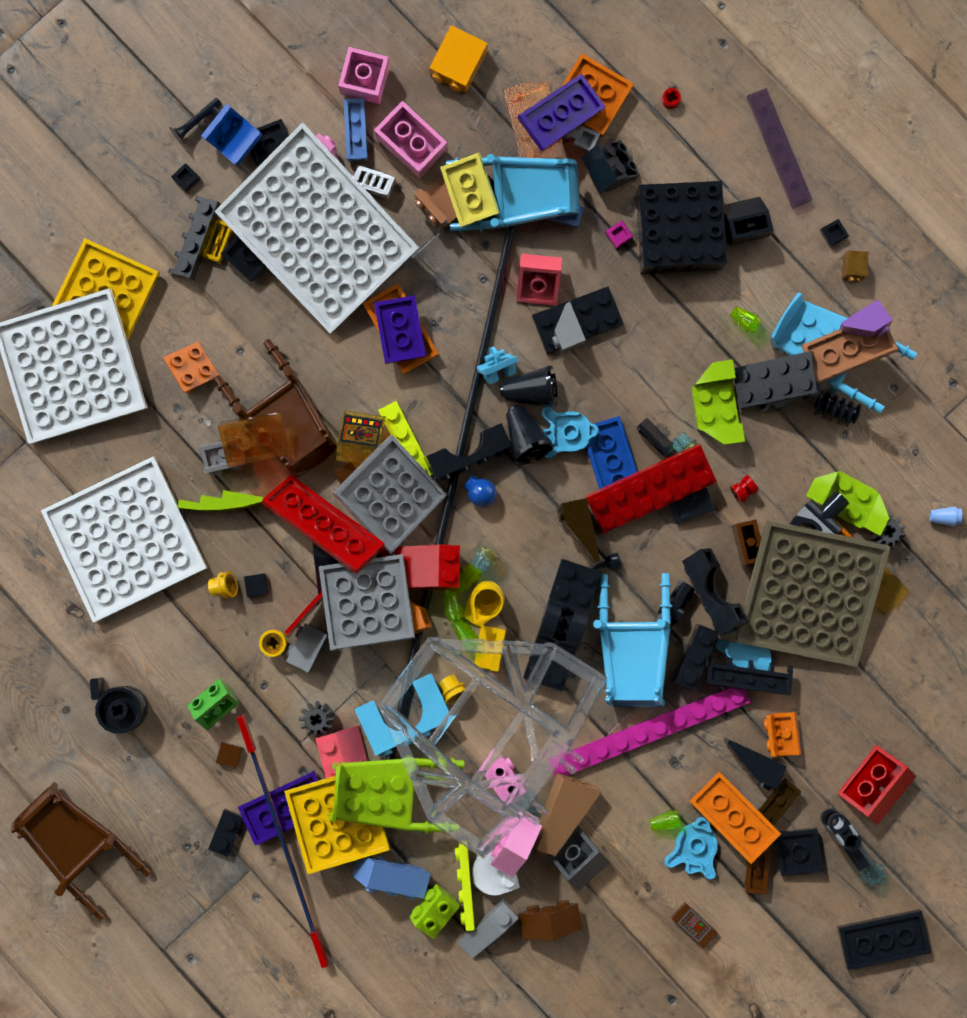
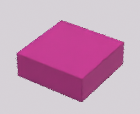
M623 220L605 231L606 236L616 250L634 238Z

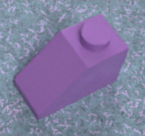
M876 300L841 322L840 330L844 333L872 338L877 334L882 336L887 333L893 320L880 301Z

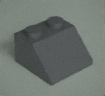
M579 826L575 828L556 856L548 854L567 881L578 891L610 863Z

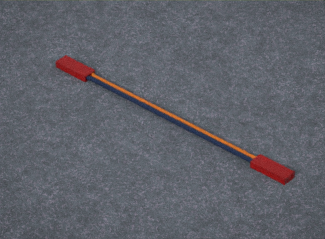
M245 714L239 715L237 721L247 751L252 756L311 930L310 936L321 968L328 967L329 961L302 891L255 752L256 746Z

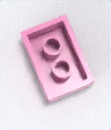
M403 101L374 129L376 139L419 179L448 151L447 142Z

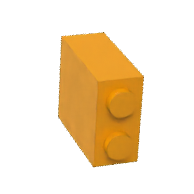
M451 25L429 67L431 78L438 83L444 82L450 85V88L454 91L466 93L488 51V43Z

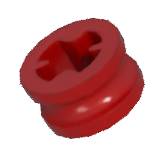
M668 88L662 96V104L668 109L676 108L681 100V94L676 88ZM672 94L675 96L674 99L677 100L669 102V98H666V96L670 97V95Z

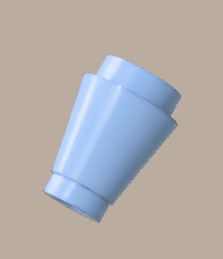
M955 506L930 510V522L952 527L961 525L962 509H958Z

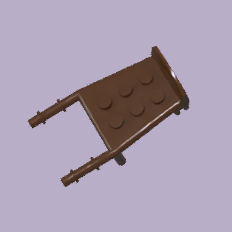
M267 339L263 343L268 350L267 353L275 359L279 365V370H283L289 379L287 382L245 411L239 403L240 399L236 398L229 389L228 382H224L220 375L216 376L213 381L218 386L217 390L221 391L228 400V405L233 407V412L252 430L291 474L298 478L325 461L338 446L331 438L299 378L289 366V361H285L278 351V346H274L272 341Z
M53 782L13 821L10 831L12 833L16 832L18 839L24 838L60 883L55 890L57 896H62L67 889L75 897V901L78 900L90 911L91 916L94 915L101 921L106 914L100 909V905L96 906L84 894L85 891H81L72 881L104 850H110L112 845L122 853V857L125 856L136 867V871H140L147 877L152 870L145 864V860L142 861L131 850V846L127 847L109 829L58 792V784Z

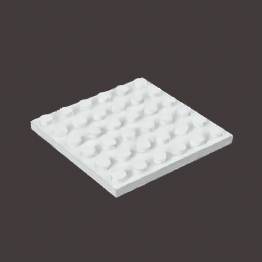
M106 289L0 322V353L28 444H34L148 409L112 289Z
M154 456L41 510L93 623L208 569Z

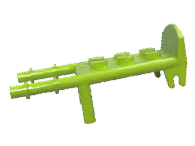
M403 754L401 759L350 763L333 762L332 768L336 774L333 811L328 813V819L335 823L336 820L396 830L424 832V834H428V832H444L445 835L458 833V824H449V822L436 824L429 823L428 821L424 823H411L416 767H429L430 770H433V768H450V771H453L454 769H464V761L455 760L454 758L450 760L434 759V757H430V759L412 758L407 754Z

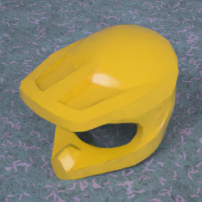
M492 581L479 583L468 599L464 617L477 626H483L490 619L497 616L502 610L505 601L504 593L500 586Z

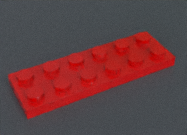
M699 443L586 495L585 498H587L591 511L602 534L708 487L716 483L717 480Z
M292 475L287 477L262 499V505L355 574L360 572L385 548L384 542Z

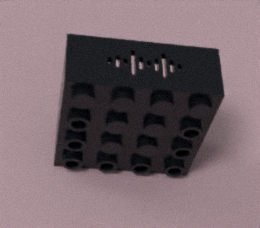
M722 181L639 185L636 192L640 274L722 270L727 264Z

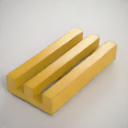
M216 219L202 257L219 264L222 263L224 258L221 252L228 246L233 230L224 221ZM220 224L221 228L219 230L218 236L216 238L214 247L210 255L208 254V252L212 244L214 235L216 233L217 227ZM226 227H228L227 232H226L225 237H224V240H223V243H222V245H221L220 251H219V253H218V256L215 257V256H216V253H217V251H218L220 242H221V240H222L223 234H224V232H225V229H226Z

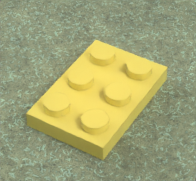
M480 153L440 167L460 227L500 213Z

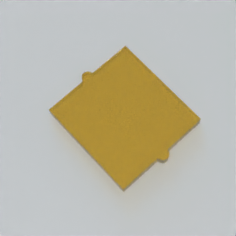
M886 566L875 606L884 615L895 605H899V601L909 592Z

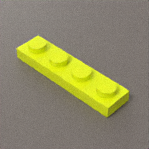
M397 401L379 409L378 411L390 435H393L431 476L423 458L425 456Z
M460 841L459 848H455L456 861L460 860L461 868L457 869V880L462 882V890H459V903H464V912H460L461 925L466 926V931L475 930L468 842Z

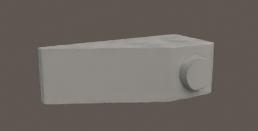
M502 898L475 925V930L469 931L458 944L474 958L518 919V912Z

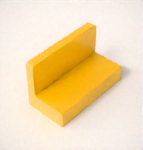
M481 626L474 661L475 667L498 672L506 630Z

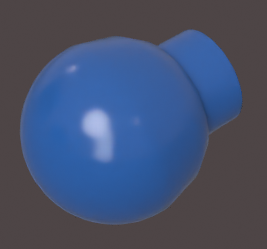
M472 475L463 485V488L468 491L470 501L477 507H488L496 499V487L486 479H478L475 475Z

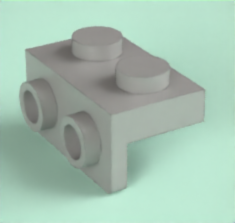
M241 437L200 446L205 467L204 473L210 472V475L222 473V470L230 468L231 471L239 470L247 462Z

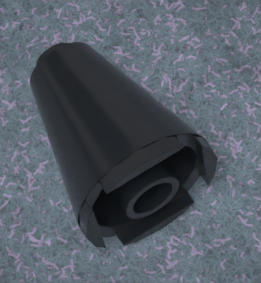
M552 365L505 380L503 385H500L501 397H504L505 401L556 407L557 402H554V397H558L556 374H551V370L554 367Z
M514 405L508 409L506 420L516 463L519 465L529 464L530 459L536 458V460H540L553 450L552 446L554 445L526 408Z

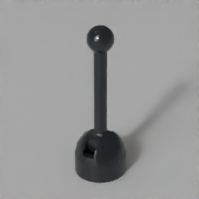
M616 552L610 554L604 563L590 566L589 568L598 569L607 566L611 570L621 569L622 566Z

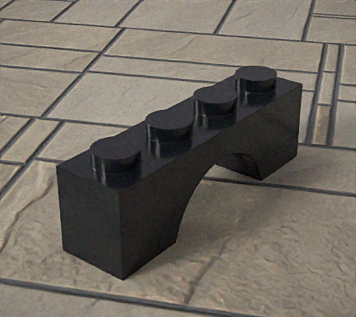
M501 423L480 432L478 447L469 456H456L444 448L423 458L433 480L439 478L440 482L451 478L450 473L456 470L460 474L471 469L469 465L474 462L480 465L489 461L488 456L492 454L498 457L507 453L506 448L512 445Z
M711 548L700 549L682 561L686 574L694 584L695 592L703 601V607L710 615L713 627L720 636L730 634L749 623L740 603H728L718 595L715 588V576L720 568V564Z

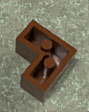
M757 520L732 525L741 566L755 563L761 542Z
M569 900L557 901L555 906H545L543 908H539V905H531L527 907L526 911L519 913L523 939L555 941L582 929L578 903H569Z

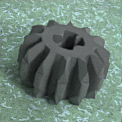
M888 515L889 520L881 536L874 533L869 538H876L875 543L888 545L891 547L890 549H895V544H902L899 537L903 538L906 536L904 533H900V530L904 529L905 526H898L900 519L893 520V515ZM887 529H889V530H890V533L887 534V535H884V531H886Z
M319 701L315 702V708L311 703H308L309 711L307 709L301 710L306 717H299V721L306 722L301 726V729H305L308 726L307 735H310L313 730L315 737L319 736V730L323 735H326V728L330 730L333 728L328 722L335 721V717L328 716L333 712V709L325 711L328 706L327 703H324L321 708ZM319 714L322 722L315 724L313 722L315 719H312V716Z

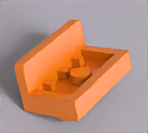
M796 712L768 714L766 716L767 719L764 720V727L769 735L767 750L771 752V757L800 755L801 747Z

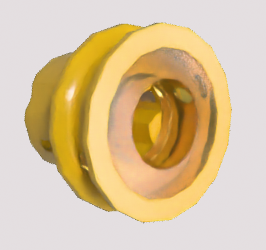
M231 571L221 572L217 578L209 580L208 590L211 596H222L224 599L237 595L238 584L235 575Z
M268 630L259 639L260 650L269 657L281 655L287 647V639L281 631ZM272 637H274L275 640H278L279 644L276 645V649H274V646H270L269 642L273 640Z
M455 674L449 675L439 682V686L444 692L442 697L445 699V704H451L459 700L469 691L465 688V683H459Z

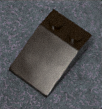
M587 498L562 503L560 509L557 510L559 522L564 523V527L592 562L599 561L600 557Z

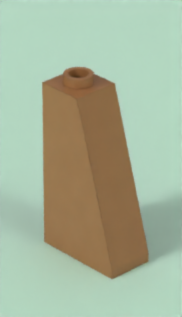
M557 773L538 824L542 825V828L533 845L536 853L543 856L548 854L557 855L599 797L601 790L597 786Z

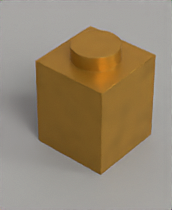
M848 250L843 255V280H848L849 283H860L867 277L869 252Z

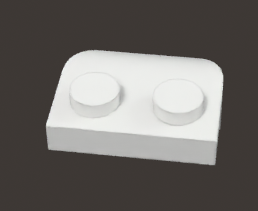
M492 851L479 854L473 867L470 868V878L474 887L485 894L501 895L520 888L517 874L512 878L490 865L494 858L491 856Z

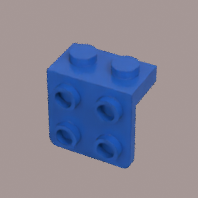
M226 104L201 136L233 164L239 165L261 138L262 134Z

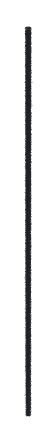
M516 225L507 227L456 456H464L482 374L478 373L477 366L485 363L484 357L488 351ZM458 470L451 473L452 477L449 480L435 545L444 544L459 478ZM424 590L421 606L426 608L427 614L433 590ZM423 632L415 634L394 721V731L401 732ZM397 746L391 748L393 753L388 754L386 760L395 759Z

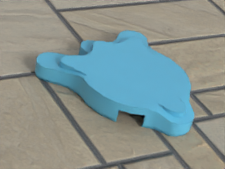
M545 407L542 410V416L551 425L550 428L543 431L554 445L552 446L553 450L545 456L547 459H552L561 452H578L584 449L599 434L598 426L592 424L581 413L575 411L559 413L550 407Z
M722 639L718 640L715 644L717 650L724 653L727 657L733 658L732 666L747 668L748 661L752 660L754 661L753 669L768 671L769 663H771L769 649L737 643L736 641L731 643Z
M699 817L695 822L683 827L676 837L674 850L664 859L665 865L673 868L681 863H685V871L688 874L701 872L707 879H714L716 872L713 867V860L717 853L718 842L710 828V822L705 817Z

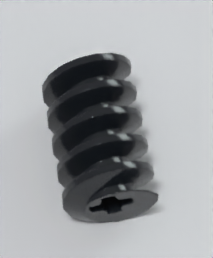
M821 390L814 406V415L822 411V418L830 414V421L838 417L837 424L845 420V427H848L851 423H856L862 405L857 404L855 406L854 401L847 403L846 398H842L839 401L838 395H834L831 398L830 392H826L823 395V390Z

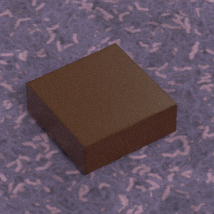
M221 742L216 763L237 768L243 747Z

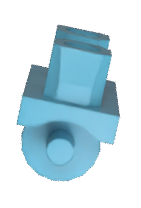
M495 347L489 348V355L484 357L487 363L477 366L478 373L483 374L486 382L492 384L499 380L497 371L502 369L506 377L516 374L515 363L519 361L517 356H512L510 353L505 355L503 349L497 351Z

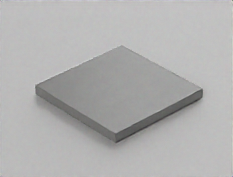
M390 435L332 493L367 531L385 543L384 549L389 554L447 496L443 489L393 435Z
M403 554L373 558L357 574L342 563L319 566L330 651L415 638Z

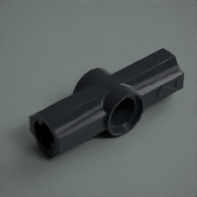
M679 580L670 595V605H672L670 608V629L681 618L685 611L684 607L695 591L691 585L682 580ZM661 607L659 608L657 612L658 615L653 622H657L659 619H662Z

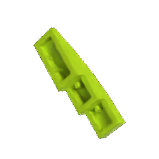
M223 490L222 498L201 495L200 503L179 500L178 508L195 511L237 510L260 505L264 497Z

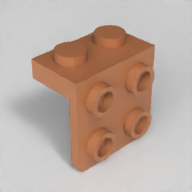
M443 176L424 192L420 188L414 193V203L421 211L424 210L429 215L428 219L435 227L438 225L443 230L457 218Z

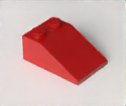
M460 545L398 546L395 549V555L403 554L408 589L457 591L459 588Z

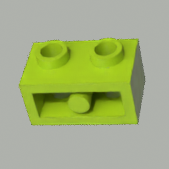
M435 884L426 893L423 901L413 909L410 919L416 928L434 939L458 910L460 904L455 896Z

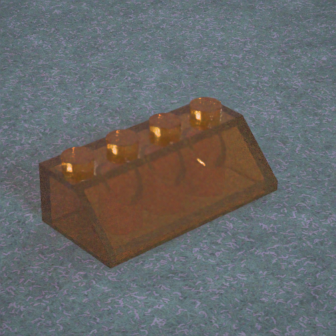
M548 82L520 83L504 89L503 92L520 158H567L562 138L541 152L517 118L519 114L551 94Z

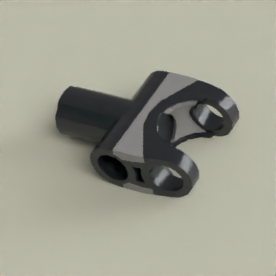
M837 491L821 506L811 499L794 516L789 524L795 526L809 525L814 530L838 534L842 527L834 519L849 505V502Z
M834 809L824 810L821 814L823 826L832 839L841 846L857 871L870 866L873 859L862 845L859 834L849 820ZM828 813H834L829 817L827 824L825 821L826 815Z

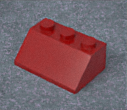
M875 745L837 794L875 825H878L917 776L902 762Z

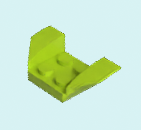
M733 360L713 362L691 389L697 430L707 433L724 445L745 442L743 424L739 423L733 380L736 376Z
M841 471L823 475L813 480L806 497L821 506L837 491L849 502V505L837 518L856 528H866L881 536L889 516L877 490Z

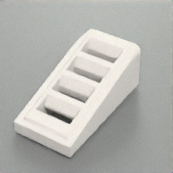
M358 165L354 178L358 181L361 173H365L362 182L359 183L367 192L388 200L396 183L395 177ZM370 175L372 176V179L369 185H367L366 182ZM376 178L379 179L377 186L373 187ZM383 181L387 182L384 190L380 189Z

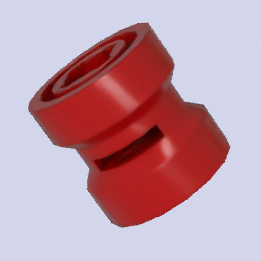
M748 475L744 476L740 483H735L730 487L732 494L740 503L748 500V496L759 492L757 485Z

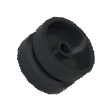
M118 686L105 691L98 698L95 706V716L98 723L106 731L114 734L125 733L138 728L145 721L148 714V702L145 695L139 689L132 686Z

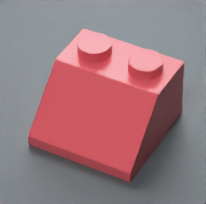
M521 253L516 302L557 306L562 258Z
M359 725L316 738L326 778L336 776L335 770L332 768L333 762L368 761Z

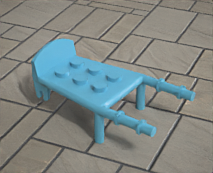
M488 154L482 160L484 166L493 165L495 199L500 213L496 214V218L489 221L480 220L460 227L459 223H450V231L464 233V231L480 230L482 232L484 229L503 228L568 214H579L577 161L569 158L498 157ZM459 158L446 161V165L459 160Z
M797 293L770 337L771 346L773 349L778 348L779 352H785L788 355L803 353L801 345L839 330L841 322L848 318L804 301L803 294ZM895 341L899 349L898 353L902 354L901 357L906 356L911 360L915 359L918 353L909 349L908 345L905 347ZM847 373L825 381L831 385L829 389L831 395H836L839 390L850 396L849 399L853 398L869 407L868 410L873 409L878 413H881L885 407L876 402L875 398L873 400L858 392L857 388L853 389L842 383Z
M670 573L661 574L662 584H659V586L662 587V605H660L662 608V619H659L657 622L608 623V608H610L608 606V588H610V585H608V575H600V585H597L600 588V606H597L600 609V620H595L593 626L600 630L607 686L605 689V693H607L605 702L609 706L664 707L665 705L662 697L670 634V608L672 607L670 605V587L672 586L670 584Z

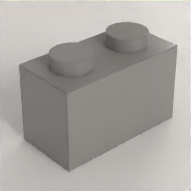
M305 623L304 626H299L295 634L297 640L294 645L291 644L286 652V656H288L286 662L309 673L312 671L324 647L328 633Z

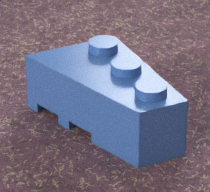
M380 856L377 859L365 857L356 860L352 876L366 887L365 890L372 893H378V890L385 891V894L394 897L397 894H401L410 900H415L416 897L424 899L431 875L424 868L399 861L397 863L385 861V858Z

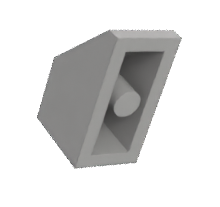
M570 302L566 303L555 328L554 337H552L555 348H560L561 353L583 345L586 341Z

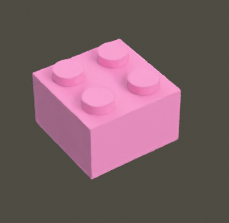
M349 47L338 85L340 94L356 99L364 98L365 101L380 104L390 69L389 57Z
M521 813L515 820L512 818L507 827L503 829L499 837V844L495 846L491 853V856L494 858L490 865L513 878L527 860L542 825Z

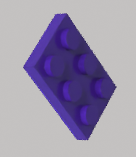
M415 295L374 302L385 365L425 358L426 353Z

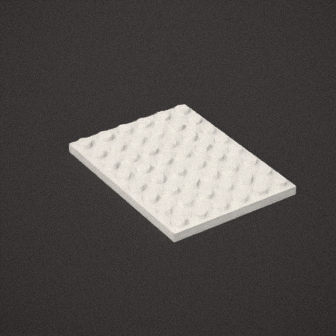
M301 123L215 210L216 214L330 334L420 248L304 123Z

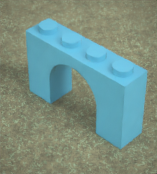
M432 673L412 682L422 705V717L417 726L409 731L399 732L390 729L384 723L374 700L354 709L375 756L380 754L382 758L393 753L391 748L397 745L401 749L412 744L410 739L416 736L422 739L431 735L429 730L435 727L441 730L450 726L448 721L452 720V717Z

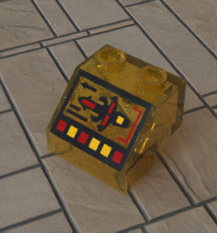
M345 410L337 442L336 460L362 464L382 444L386 416Z

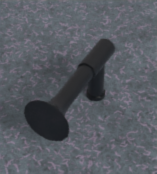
M216 97L181 127H169L171 132L184 145L183 139L185 135L210 114L216 117L220 112L218 108L222 103Z

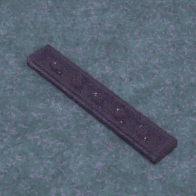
M767 88L747 95L746 98L792 209L811 202L813 199Z

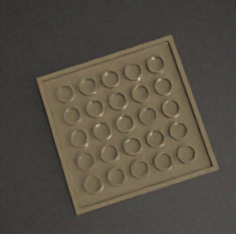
M766 519L743 607L749 623L737 630L735 641L737 643L857 667L891 547Z

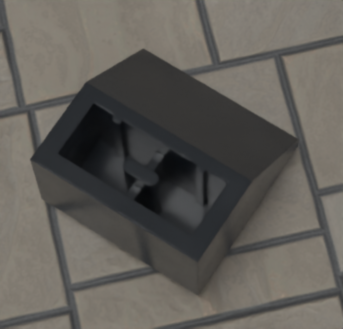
M621 140L597 144L581 157L600 193L612 191L640 176L636 164L631 160L627 148Z
M761 197L724 205L725 231L729 246L766 238L774 231L769 210Z

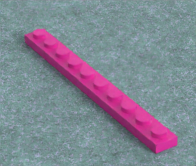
M729 687L548 760L555 777L557 773L567 776L751 702L746 690Z

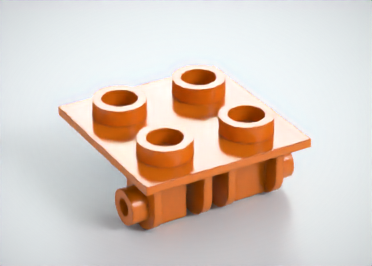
M199 341L163 357L183 393L187 392V394H190L194 391V388L213 380L219 375Z

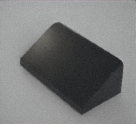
M648 418L637 426V430L663 456L666 457L675 448V445Z

